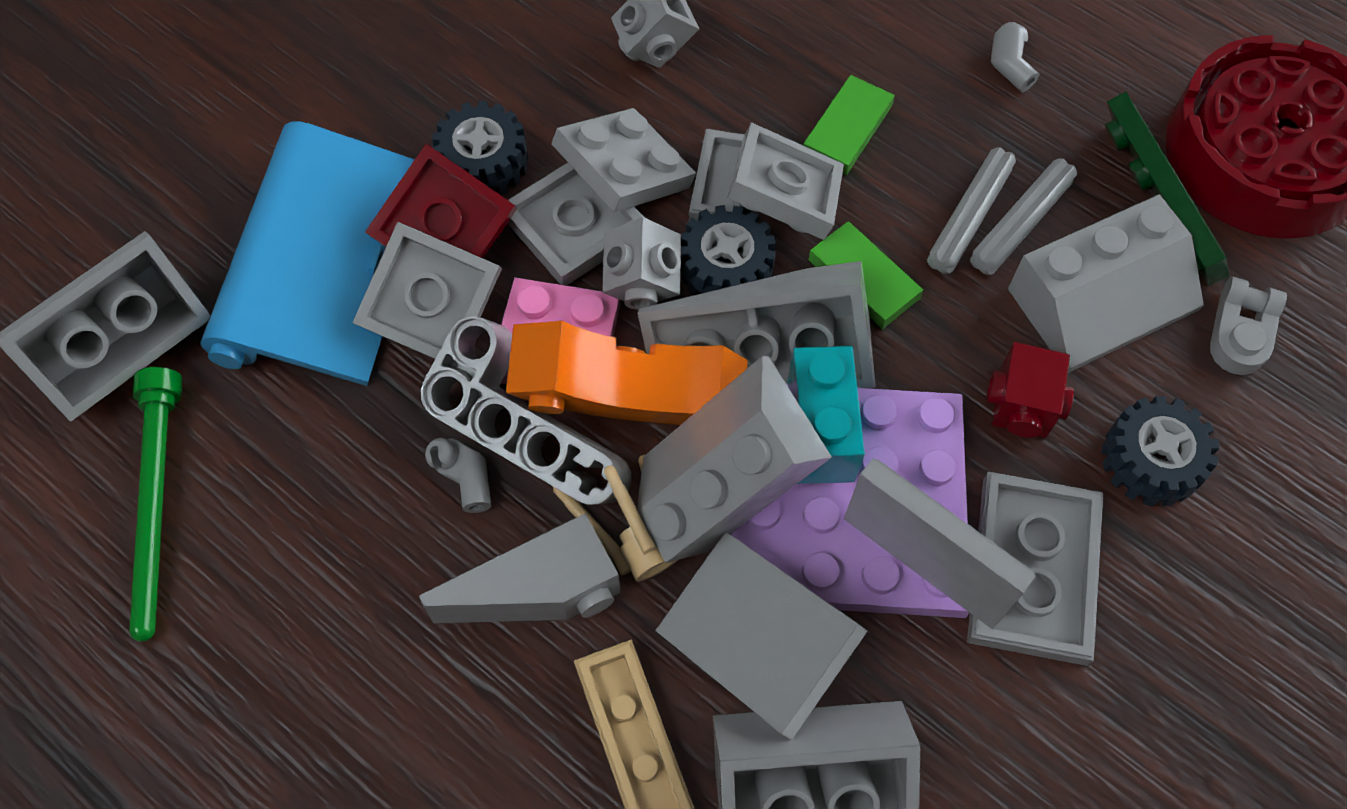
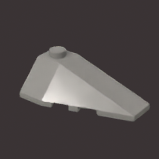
M862 261L806 268L638 310L646 354H649L650 345L653 344L679 346L723 345L747 359V368L760 357L769 356L784 382L788 384L787 378L794 348L853 346L857 388H875L869 311Z

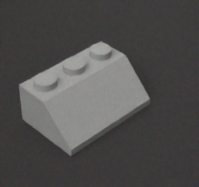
M1160 194L1025 254L1008 287L1009 292L1049 349L1070 354L1068 373L1198 312L1204 306L1192 235Z
M144 231L0 331V347L71 422L134 376L136 371L145 368L209 321L211 315L152 237Z
M769 356L760 357L643 457L637 511L666 563L707 553L717 545L725 532L732 534L832 458Z
M902 701L815 707L792 740L778 732L755 712L713 715L715 772L719 809H919L920 743Z

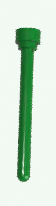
M162 367L143 368L134 374L133 398L138 401V408L144 411L129 626L130 636L138 642H145L151 639L156 628L168 413L175 409V404L181 400L182 375L175 370Z

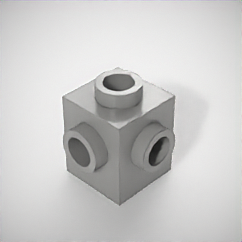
M627 0L611 17L619 36L618 44L621 50L634 61L642 60L658 68H661L699 30L686 0Z
M644 217L605 232L602 293L624 301L625 306L636 310L657 305V302L680 295L681 234Z

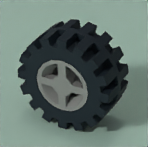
M478 101V107H471L470 102L461 104L462 111L457 112L454 108L446 112L447 121L440 119L436 124L437 132H433V148L486 186L497 191L501 196L508 193V184L516 187L521 182L520 174L525 175L528 161L525 134L521 122L517 121V116L511 110L505 114L504 106L495 103L493 108H489L487 101ZM482 150H487V153L482 154Z
M725 205L715 206V213L710 214L707 209L699 212L698 221L691 218L686 224V232L682 231L680 255L681 279L684 285L688 284L689 292L694 296L771 277L775 262L776 243L774 235L770 236V227L766 221L758 224V214L751 211L747 216L743 215V207L735 205L732 212L726 211ZM718 258L729 259L732 263L718 261Z
M1155 396L1151 402L1145 397L1137 400L1133 406L1129 405L1116 419L1105 436L1107 439L1102 444L1101 454L1108 455L1102 463L1105 472L1114 471L1115 473L1110 480L1116 488L1122 484L1127 487L1128 490L1125 496L1132 500L1138 495L1143 496V505L1154 506L1159 500H1161L1163 507L1171 506L1178 500L1182 502L1191 496L1212 475L1211 472L1217 466L1219 457L1214 456V454L1220 449L1218 439L1209 438L1214 431L1210 421L1202 424L1198 420L1202 415L1198 409L1194 407L1188 412L1184 409L1185 401L1177 398L1171 404H1167L1166 396ZM1158 453L1166 457L1164 460L1158 459L1152 454Z

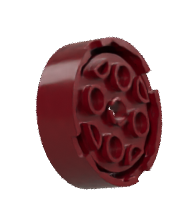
M1260 35L1239 39L1211 53L1195 71L1175 106L1166 128L1165 143L1168 161L1189 196L1206 212L1220 221L1239 230L1270 238L1309 237L1328 231L1347 219V57L1329 47L1306 39L1303 40L1300 46L1274 42L1273 35ZM1288 118L1298 126V129L1286 126L1279 129L1277 127L1280 122L1279 119Z

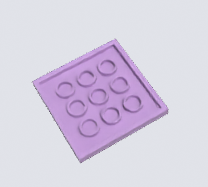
M857 388L865 456L855 482L796 484L731 535L837 610L966 618L969 615L967 610L844 520L860 473L874 458L875 460H880L967 523L962 394Z

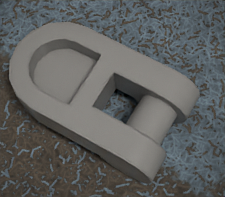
M1233 276L1228 278L1220 295L1210 342V352L1213 359L1222 369L1232 374L1248 375L1261 368L1270 358L1274 350L1279 318L1286 304L1287 293L1270 287L1265 291L1249 287V281ZM1241 307L1256 311L1255 320L1240 316Z

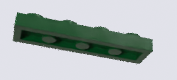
M1125 91L1107 101L1112 121L1106 123L1105 128L1116 149L1120 151L1127 147L1134 161L1128 163V167L1139 188L1143 191L1150 187L1155 196L1160 194L1191 233L1197 268L1208 286L1229 277L1227 257L1128 93Z

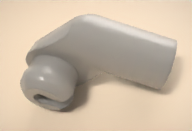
M1008 22L1002 25L994 35L991 64L1019 91L1026 92L1035 84L1039 78V73L1022 58L1024 41L1028 42L1027 30L1015 22Z
M442 437L432 440L425 451L426 461L430 467L435 468L440 474L460 484L463 511L467 513H480L490 509L491 499L485 458L478 451L458 440Z

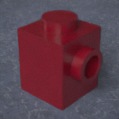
M1014 342L1000 371L993 370L988 384L986 402L994 404L991 425L1006 428L1011 434L1019 437L1033 438L1041 436L1046 438L1059 419L1066 420L1072 407L1074 388L1066 386L1070 354Z

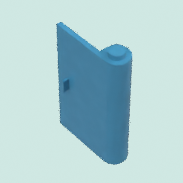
M296 121L285 124L200 342L202 348L209 353V360L224 368L239 369L242 365L253 364L258 354L367 386L382 336L352 322L386 247L366 234L365 231L415 159L309 123Z

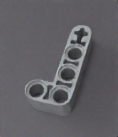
M477 316L465 317L458 321L450 330L423 381L421 401L425 410L445 424L579 502L588 505L617 502L609 482L606 488H596L598 481L595 477L584 471H574L579 464L589 468H603L601 475L606 480L605 467L608 465L614 466L623 485L629 491L632 482L631 470L623 458L551 416L529 410L528 403L506 393L505 390L499 387L509 369L512 342L511 331L503 325ZM488 332L491 343L489 351L485 356L478 359L475 353L476 340L481 334ZM460 382L463 388V398L461 403L453 409L449 402V392L455 383ZM506 408L511 415V425L508 432L501 437L495 429V419L500 410ZM553 434L560 444V453L557 460L553 464L548 465L542 457L541 448L546 438Z

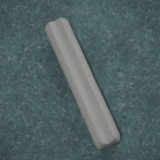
M996 147L989 152L930 251L927 263L932 269H938L942 274H949L954 271L1013 170L1016 158L1012 152H1005L1001 147Z
M1062 158L1053 160L974 249L973 256L970 258L971 265L979 269L984 275L994 274L1072 185L1077 175L1076 167L1068 164Z

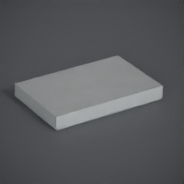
M873 458L860 473L844 520L993 630L1036 578L1035 572L880 460Z
M987 472L983 479L978 532L1035 572L1036 578L993 630L970 613L967 643L1088 666L1094 661L1103 492Z
M727 532L721 537L655 630L773 728L791 740L867 633V630Z

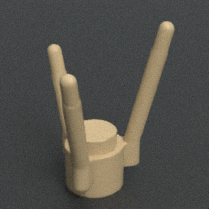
M641 455V456L639 457V459H638L639 466H640V469H641V473H642L643 457H644L645 455ZM606 466L604 473L630 525L619 536L623 543L621 547L579 501L553 487L554 493L576 518L586 513L606 552L613 559L621 575L631 572L635 580L640 582L663 572L676 562L666 563L614 466Z

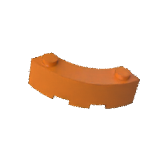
M563 320L513 324L506 393L528 400V409L538 413L560 414L564 410L621 420L681 425L742 374L748 367V360L723 345L679 346L653 344L650 345L649 354H646L637 348L616 346L615 337L591 332Z

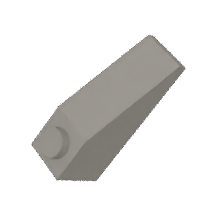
M585 513L419 595V598L433 623L568 620L578 614H581L583 618L591 617L608 608L614 602L613 596L621 592L619 574Z

